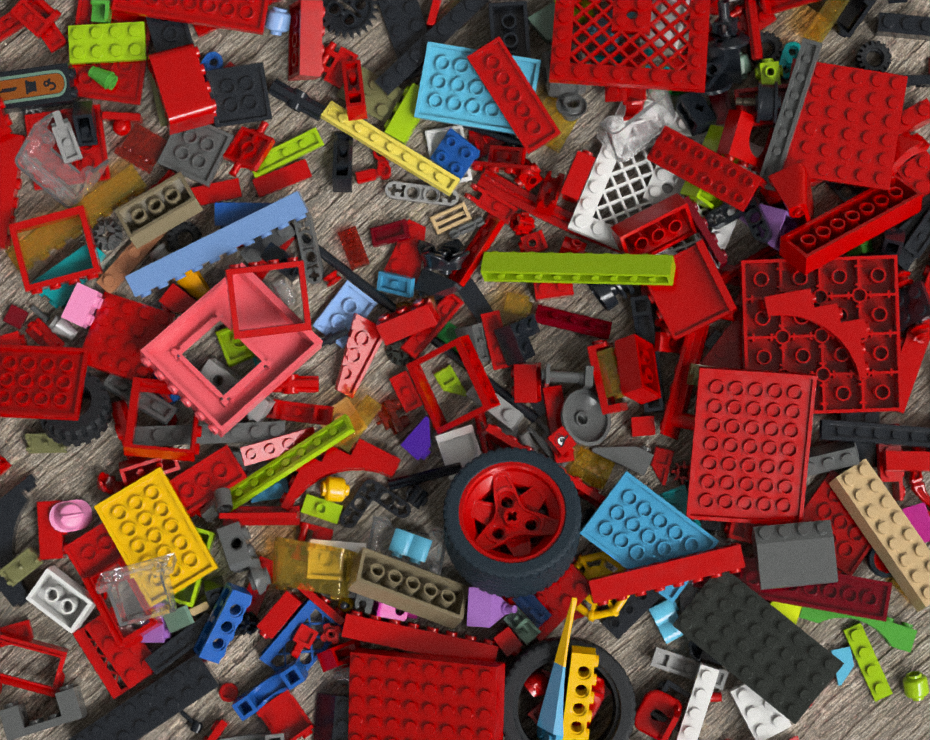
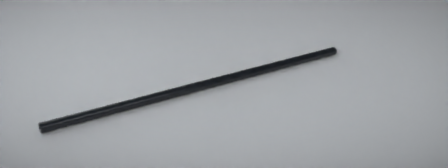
M289 221L290 225L295 230V226ZM305 233L303 234V241L310 243L312 239ZM319 245L321 258L388 311L391 313L396 312L399 306ZM437 336L431 341V344L436 348L446 344ZM453 348L443 353L467 372L459 353ZM488 377L495 393L519 410L532 423L537 419L538 415L523 403H514L512 394Z

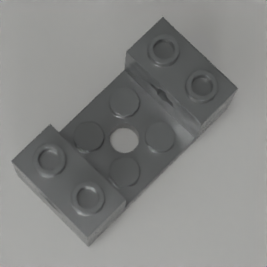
M69 684L59 688L60 692L55 693L60 712L47 716L48 720L45 721L43 717L30 721L24 703L19 704L18 701L3 705L4 709L0 710V717L7 740H13L87 716L88 712L80 685L74 687V684Z

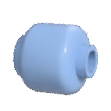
M273 7L272 10L267 11L265 27L271 30L270 34L282 36V32L289 31L291 15L287 12L288 9Z

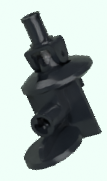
M719 0L717 2L719 17L712 23L713 33L708 35L705 93H699L702 95L721 94L729 90L733 83H742L740 52L741 48L749 43L750 37L748 34L737 31L738 20L730 16L729 0Z

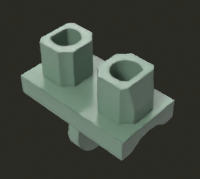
M518 606L516 613H509L503 619L526 645L541 633Z

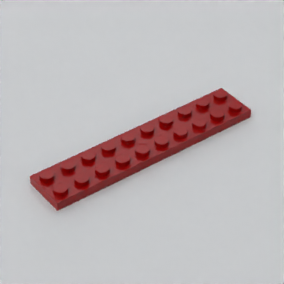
M225 445L171 479L170 483L187 513L190 514L214 498L213 492L216 489L223 487L230 489L248 476L229 446ZM103 523L63 547L82 579L121 556Z

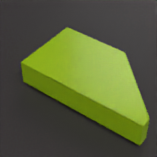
M451 365L434 374L443 391L467 396V392Z

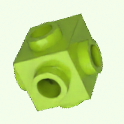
M773 58L762 59V63L757 64V68L754 70L755 78L759 79L762 84H773L774 81H778V85L781 84L780 77L783 76L782 65H779V61L774 62ZM768 69L771 71L770 75L767 74Z

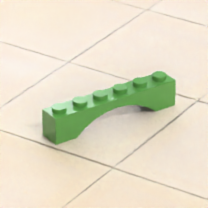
M805 607L801 608L799 618L815 623L834 618L859 620L875 629L889 646L910 653L917 630L912 629L913 625L905 622L899 625L894 623L895 619L887 617L886 622Z

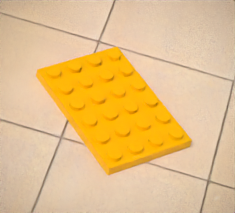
M162 467L157 468L94 506L150 607H154L219 568Z

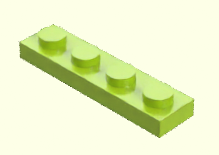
M316 127L272 148L257 172L252 171L255 178L263 176L324 146Z
M858 623L842 630L873 700L876 702L893 694L862 624Z

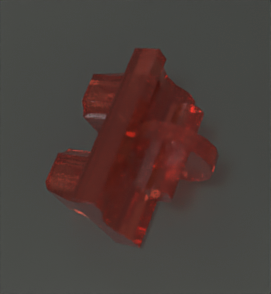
M387 399L379 404L382 411L377 413L380 418L376 422L377 426L383 424L385 430L391 428L393 434L396 435L410 424L406 415L398 418L395 412L402 408L399 399L391 401Z

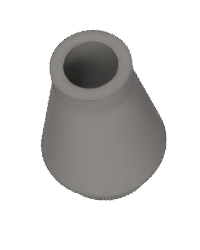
M56 315L48 327L52 330L51 332L68 338L71 341L78 333L66 319Z

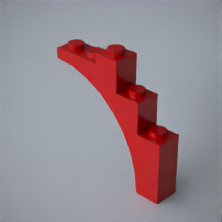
M811 288L762 298L766 317L780 315L798 317L824 328L846 350L854 366L857 379L868 377L867 373H870L869 364L867 361H864L863 355L866 354L864 342L860 340L867 338V333H870L868 321L865 322L864 318L841 322L843 311L841 307H838V303L814 307L816 296L815 292H811Z
M360 438L358 442L354 441L349 451L352 453L351 455L332 446L321 454L320 458L323 459L322 461L314 458L294 471L298 474L297 476H292L289 482L291 487L288 493L284 492L280 499V503H282L281 508L289 512L297 498L307 488L332 474L345 471H369L393 478L401 459Z

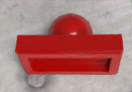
M102 112L104 122H113V131L119 136H125L130 132L131 123L143 122V117L140 113Z

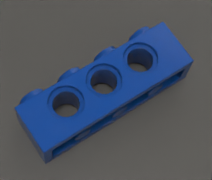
M229 582L226 583L193 648L199 658L219 664L221 658L225 656L226 648L229 642L233 640L235 631L242 622L246 609L252 602L253 596L246 588Z

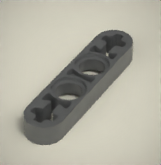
M307 212L305 213L307 221L304 224L305 227L309 226L310 229L301 231L300 228L304 227L303 221L296 222L295 219L293 221L301 258L304 260L306 279L311 284H318L325 275L311 213ZM304 233L311 235L312 240L310 243L303 241L302 236ZM309 251L316 255V259L313 262L309 261L306 257ZM316 263L318 266L314 267L315 273H319L317 280L315 277H311V274L314 273L313 267L309 268V266Z

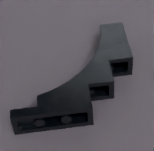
M35 474L29 475L0 499V570L16 558L15 543L18 525L25 508L31 501L24 492L27 491L29 493L37 487L35 483L39 479ZM0 576V591L13 607L25 605L28 602L26 597L30 591L24 581L21 580L12 587V585L9 586L6 583L7 581L4 577Z

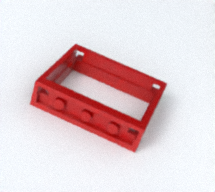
M84 205L8 225L25 292L32 295L41 294L44 289L57 290L62 288L61 285L69 283V286L76 285L82 279L87 278L90 281L99 278L98 275L103 274L88 213ZM80 217L93 268L31 284L18 233Z
M298 257L287 258V262L279 263V259L267 260L268 264L260 265V261L249 262L247 267L233 264L229 265V269H225L234 340L312 330L304 260H299ZM298 267L304 322L239 330L233 275Z
M469 335L458 337L406 364L409 376L413 379L416 391L424 403V408L429 414L432 426L437 434L449 431L501 405ZM456 347L483 406L447 423L421 364Z
M133 377L123 446L124 455L195 462V455H199L200 443H197V437L202 435V426H199L200 420L195 414L193 417L190 449L134 444L141 392L178 395L177 393L173 394L168 389V384L164 380Z

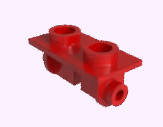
M39 317L27 325L28 328L25 332L40 346L63 347L65 345Z

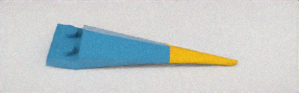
M577 598L571 599L537 722V737L540 740H562L564 736L563 698L565 669Z

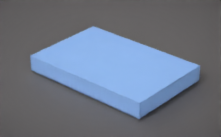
M346 280L312 326L324 335L330 332L335 333L345 327L349 331L354 313L367 318L378 303ZM348 335L336 340V344L342 349L346 345Z

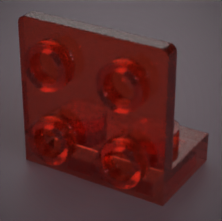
M135 123L121 148L117 146L114 153L150 175L159 160L167 140Z

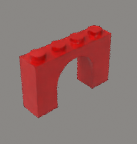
M729 109L717 153L732 162H737L743 168H751L753 173L760 174L774 128L769 130L764 150L758 157H755L749 146V138L755 116L743 110Z

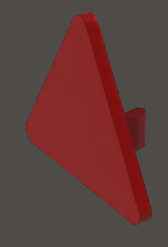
M469 130V142L480 150V157L474 161H478L488 155L490 145L502 146L505 144L503 141Z

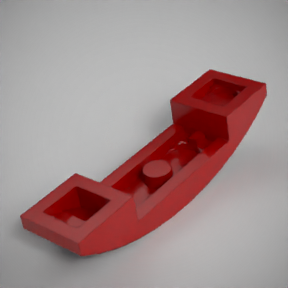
M273 399L276 402L266 418L327 426L332 422L334 407Z

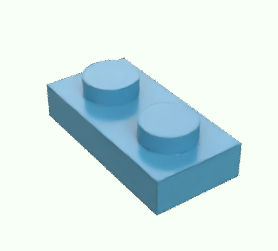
M384 270L378 272L377 290L407 298L413 297L415 278Z
M287 478L279 480L253 497L251 503L281 498L284 492L288 493L289 491Z

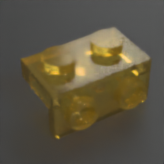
M580 447L568 473L579 477L595 488L603 489L615 463Z

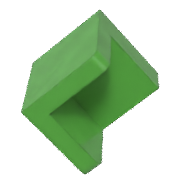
M91 0V22L111 23L112 3L109 0Z

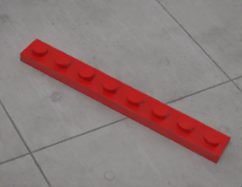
M488 424L481 433V435L503 449L505 447H519V449L534 450L528 445L520 444L516 437L501 432L502 429L493 424ZM569 475L571 481L575 484L578 496L598 508L606 496L601 495L595 487H588L582 483L583 481L579 477Z

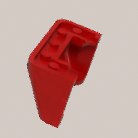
M803 163L793 164L768 176L769 183L775 188L783 201L785 210L788 211L791 217L800 220L798 227L814 219V200L808 171Z

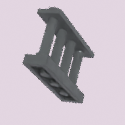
M546 364L545 368H542L541 383H544L543 388L548 387L550 382L578 383V385H582V389L590 390L593 386L594 366H585L580 372L550 371V364Z

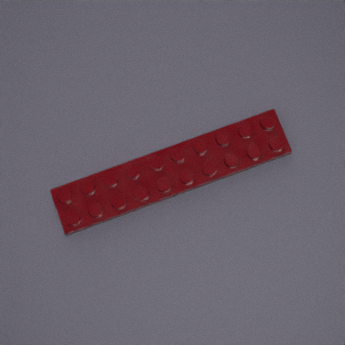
M743 557L745 567L741 568V572L733 573V575L766 601L886 622L893 584L890 582L837 573L838 582L761 590L755 558ZM703 577V581L693 583V587L702 589L711 577Z

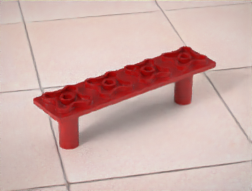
M736 306L737 311L721 319L735 322L739 316V307ZM710 324L685 336L684 342L680 347L679 362L675 366L674 380L670 385L669 400L665 404V414L660 423V434L674 440H678L681 428L693 431L695 415L688 414L687 409L694 385L687 384L690 363L700 364Z

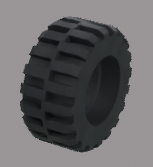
M86 372L82 398L91 401V405L79 417L78 421L39 419L42 429L54 442L58 444L62 442L64 446L74 444L77 447L81 446V443H91L93 438L98 439L101 436L100 433L107 430V423H111L113 407L103 382H100L97 376H91L89 372Z

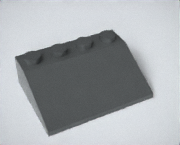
M830 520L753 527L751 541L761 590L838 582L834 536Z

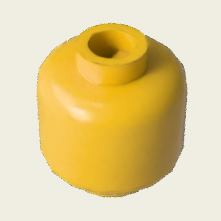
M329 476L325 481L321 482L320 494L326 501L342 502L345 496L349 495V484H346L345 479L342 477Z

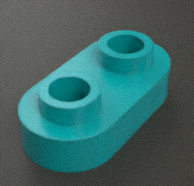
M789 42L783 48L779 65H782V68L787 67L789 73L783 72V76L780 78L789 79L792 59H797L801 47L799 43ZM793 49L795 55H790L789 50Z

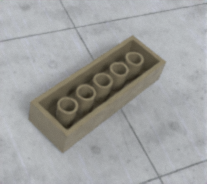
M363 547L354 557L347 590L454 629L463 620L469 586Z

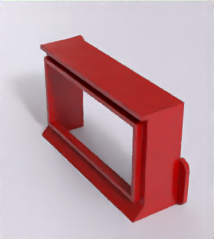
M122 556L82 579L117 646L130 649L142 642L145 634L163 624L155 607H150ZM119 566L150 621L126 637L123 636L94 582Z
M0 630V642L60 658L53 686L0 673V683L55 697V693L60 692L59 688L63 686L65 673L62 671L69 648Z

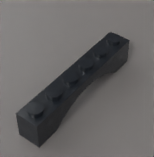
M648 295L631 297L636 335L653 344L655 349L656 325L653 304ZM655 351L661 398L645 403L644 409L646 413L665 411L666 403L660 356L657 351Z

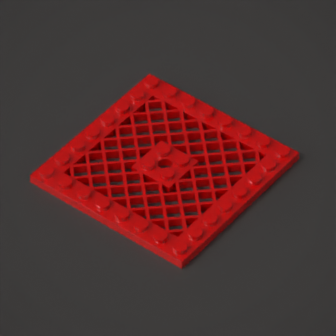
M582 0L555 1L549 83L705 93L710 0H691V6L685 2L686 0H677L672 6L666 0H657L653 4L652 0H614V2L612 0H605L609 6L604 10L598 5L603 0H587L590 4L586 8L579 4ZM661 3L667 8L663 13L656 9ZM680 5L686 9L681 15L675 10ZM576 7L580 12L574 16V8ZM593 8L599 12L594 18L588 14ZM613 9V15L611 19L607 15V13ZM635 12L637 17L630 19L627 17V13ZM651 12L656 15L653 21H651ZM670 13L676 17L671 23L665 18ZM690 14V22L688 23L684 18ZM582 16L589 21L584 26L577 21ZM602 17L608 22L603 27L597 23ZM659 21L666 26L661 31L654 26ZM679 22L685 27L680 33L674 28ZM573 24L579 29L575 33H573ZM593 25L598 31L591 36L587 29ZM611 26V33H614L612 37L606 32ZM650 29L656 34L651 39L647 37L650 36ZM669 30L675 35L671 40L664 36ZM687 32H689L688 41L683 37ZM580 34L587 38L582 44L576 39ZM600 35L607 40L601 45L595 40ZM620 36L626 41L621 46L615 42ZM639 37L645 42L640 48L634 43ZM660 38L664 45L658 49L653 43ZM677 40H680L684 45L679 50L673 46ZM573 42L577 46V48H575L571 52V46ZM590 43L596 47L591 53L585 48ZM611 44L616 50L609 55L605 48ZM629 45L635 50L630 56L624 51ZM648 47L654 51L649 57L643 52ZM667 48L674 53L669 58L662 53ZM688 49L687 59H686V58L682 55V53L685 52V51ZM580 51L586 56L581 61L575 57ZM601 52L605 59L599 63L594 56ZM619 53L625 59L620 64L613 59ZM638 55H640L644 60L639 65H637L633 61V59ZM657 56L664 61L658 67L652 62ZM677 57L683 62L678 68L672 63ZM629 63L632 67H626L625 65Z

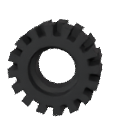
M765 31V33L760 32L761 43H768L772 47L771 55L763 56V59L773 58L774 62L778 61L783 52V44L779 41L780 38L774 36V33L770 34L769 31ZM749 42L748 47H747V48H748L747 54H749V57H748V58H749L750 60H752L751 48H750V42ZM762 59L759 61L752 60L754 65L762 63Z
M880 41L866 42L857 52L855 61H857L856 66L860 69L885 72L892 61L889 47L886 48V44H881ZM868 53H878L881 58L880 63L876 66L870 65L866 59Z
M184 221L172 228L170 232L168 231L167 242L173 252L185 247L178 243V236L182 232H188L192 235L191 243L203 237L196 225Z

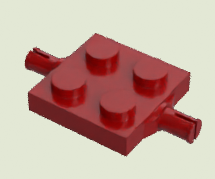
M261 121L257 129H249L242 126L223 155L224 160L234 164L229 171L231 176L236 177L240 168L257 172L272 149L275 140L264 134V131L269 126L266 121Z

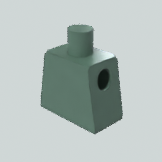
M554 2L528 17L529 25L547 44L551 43L553 38Z

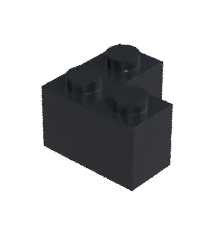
M534 314L516 319L494 330L507 366L523 362L535 356L529 337L539 333L540 329Z

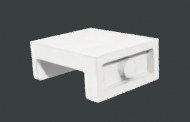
M472 424L435 436L445 466L459 462L464 468L467 462H471L473 458L479 457L481 454ZM456 474L449 475V479L453 480Z

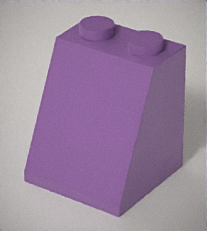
M760 204L773 234L768 244L779 252L780 237L796 229L800 220L791 217L787 210ZM754 213L752 215V222H757L759 220V213ZM743 215L739 219L742 220L748 226L746 219ZM759 226V227H757V228L760 229V231H761V235H760V236L763 238L765 231L762 230L761 227Z

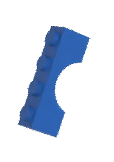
M295 659L237 697L231 706L241 720L244 721L258 712L277 695L291 690L304 682L309 673L300 660Z

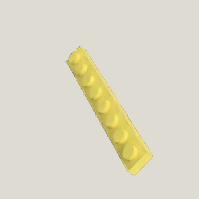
M330 101L321 114V118L449 197L460 182V179L363 119L348 121L347 110L333 101Z

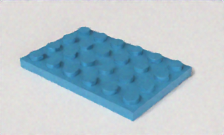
M627 471L624 472L580 531L582 536L626 569L713 549L719 542ZM689 581L684 582L685 585L680 587L666 586V590L659 591L658 593L673 603Z

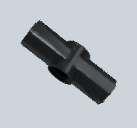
M278 79L273 82L268 92L271 96L286 103L285 105L299 113L302 112L316 121L321 119V114L326 108L323 104L311 99L305 92L292 88Z

